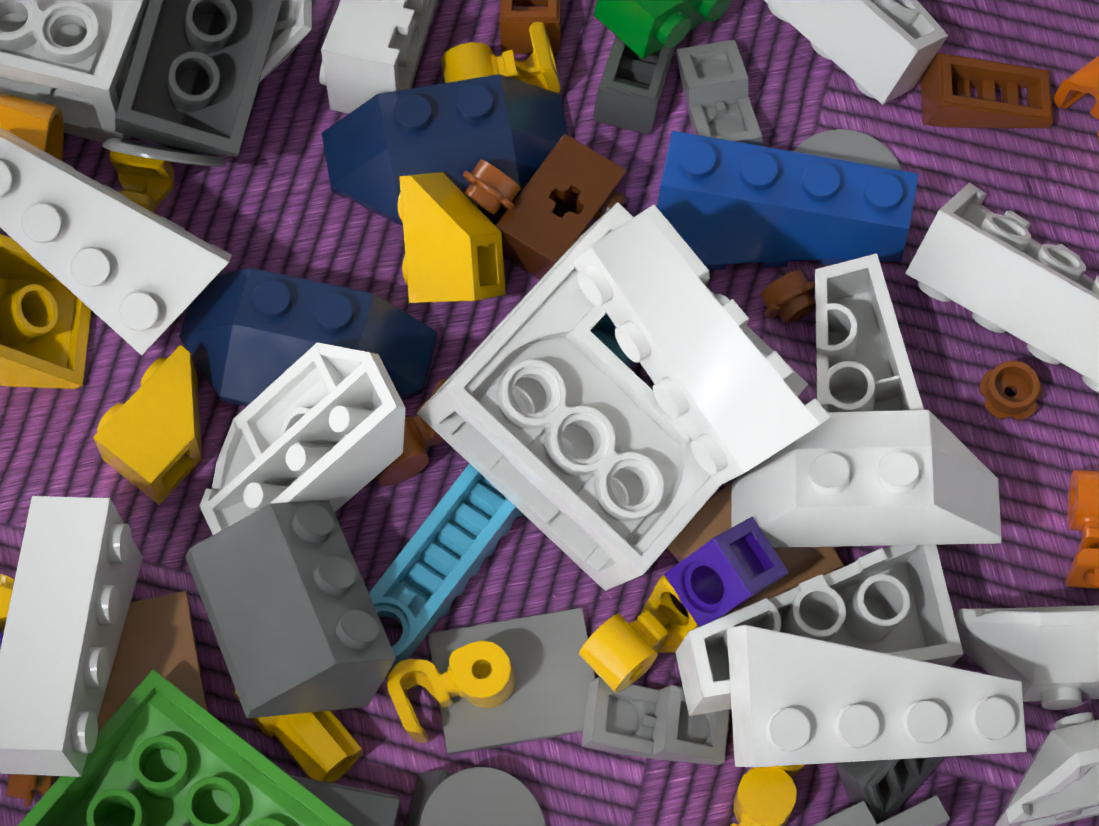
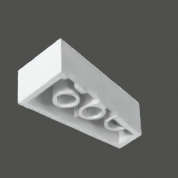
M438 0L340 1L321 49L323 60L319 81L320 84L327 86L331 110L349 114L377 94L411 89Z
M0 127V228L138 353L143 355L229 263L232 254L214 244L211 245L185 231V228L127 199L125 195L74 170L72 166Z
M877 253L815 269L817 401L826 412L924 410Z

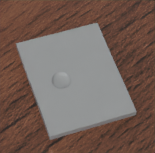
M582 608L428 633L432 663L440 674L447 672L449 658L453 651L469 643L482 640L493 642L505 651L514 668L516 677L512 694L508 700L497 707L488 709L476 707L468 702L465 697L461 698L460 696L452 698V705L443 709L440 706L448 756L583 733L589 682L595 680L594 670L579 655L580 649L588 640Z

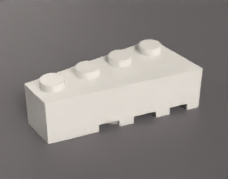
M32 496L0 649L1 774L81 777L87 755L92 753L95 748L98 735L97 719L143 560V556L132 538L130 526L124 524L110 498Z
M893 545L884 550L883 548L858 558L856 562L824 576L821 574L799 583L796 588L769 600L765 598L689 631L675 652L689 716L732 709L727 628L749 625L948 667L963 655L936 545Z
M749 625L727 628L735 767H770L1027 752L1022 682Z

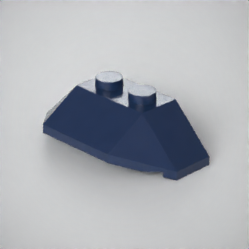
M498 74L377 94L323 131L322 139L331 191L343 198L348 197L364 208L396 224L403 225L398 213V197L401 192L399 176L443 172L464 194L470 185L463 178L464 171L471 173L479 160L483 159L506 174L521 187V190L511 202L513 203L563 135H568L560 94ZM468 198L481 212L486 211L481 206L472 201L470 198Z
M246 268L217 275L188 306L179 337L220 400L247 407L316 343L378 354L401 400L405 398L407 400L422 394L424 391L438 332L373 293L255 268Z

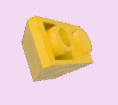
M443 172L399 176L401 192L398 197V213L403 222L405 243L402 272L404 280L408 285L409 303L477 301L506 295L501 231Z
M181 345L168 358L161 357L149 366L141 379V387L125 404L117 403L104 414L98 424L97 433L93 437L102 459L158 505L169 496L202 460L198 376L190 352Z

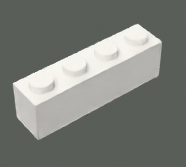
M764 0L776 17L794 26L811 41L813 49L819 55L836 63L854 79L855 85L862 93L875 98L882 105L915 87L948 37V34L918 0Z
M969 182L938 211L905 274L919 281V288L930 297L943 302H950L952 300L972 311L973 319L984 328L996 333L1007 331L1028 343L1027 349L1040 360L1054 365H1058L1061 362L1082 374L1084 383L1099 393V275L1093 280L1084 274L1086 265L1080 259V256L1064 245H1041L1032 239L1028 231L1031 223L1012 210L1006 211L1003 216L993 213L981 205L987 194Z
M655 205L647 208L589 246L572 262L578 270L577 281L585 296L594 305L602 306L616 326L615 337L622 351L633 362L641 363L655 384L653 385V393L660 407L671 418L679 419L693 440L691 442V450L697 462L706 472L716 475L722 484L746 473L831 418L816 398L804 405L786 384L785 381L792 376L793 371L776 351L767 356L759 351L748 338L746 325L749 318L733 299L729 300L721 294L713 295L705 286L710 279L708 268Z

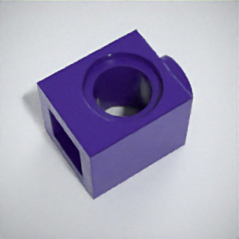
M750 517L712 538L664 575L676 591L683 606L689 611L698 627H701L735 611L789 572L753 517Z

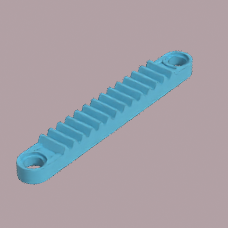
M606 313L590 331L630 368L634 362L620 348L615 337L616 326ZM470 463L369 592L378 617H391L397 620L403 628L400 640L394 646H391L396 656L392 667L400 661L408 659L414 653L439 618L448 613L455 597L461 596L464 592L468 580L479 572L484 559L487 556H491L495 551L500 538L508 534L516 517L523 514Z

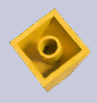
M0 234V386L77 389L82 387L91 309L14 239Z

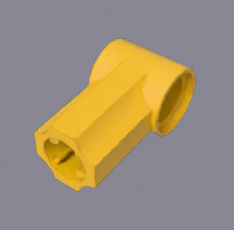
M235 690V691H234V695L236 696V698H237L238 701L240 702L239 697H238V694H237V692H236V690ZM331 711L252 718L268 738L271 739L275 736L309 779L334 783L351 770L355 762L363 755L362 748Z

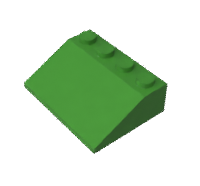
M154 669L98 732L95 748L92 753L87 755L82 776H60L18 824V826H353Z

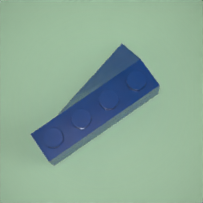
M672 131L660 184L657 208L708 270L725 269L726 264L762 262L763 268L787 267L788 261L819 260L821 265H831L876 253L879 262H899L902 260L910 228L919 174Z

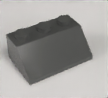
M150 0L116 113L115 132L162 146L238 157L283 0Z
M330 501L270 503L189 548L185 558L247 719L368 707L394 664L396 656Z

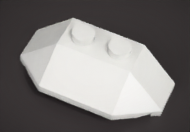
M316 343L233 419L216 462L212 489L206 488L199 505L212 535L270 503L330 501L335 512L403 453L406 408L378 354Z
M929 410L827 412L831 418L740 475L732 484L731 528L753 517L773 548L1001 543L998 478Z
M1099 605L958 609L954 618L963 652L991 676L1022 682L1023 701H1041L1042 708L1063 710L1080 706L1084 699H1099Z
M1085 712L1071 715L1054 723L1055 730L1048 734L1038 748L995 826H1054L1099 815V720L1095 721L1093 713Z

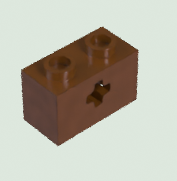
M564 134L513 202L516 206L515 209L512 211L507 210L496 225L502 235L503 257L536 278L541 279L579 237L617 202L627 209L630 198L625 196L627 170L569 135Z

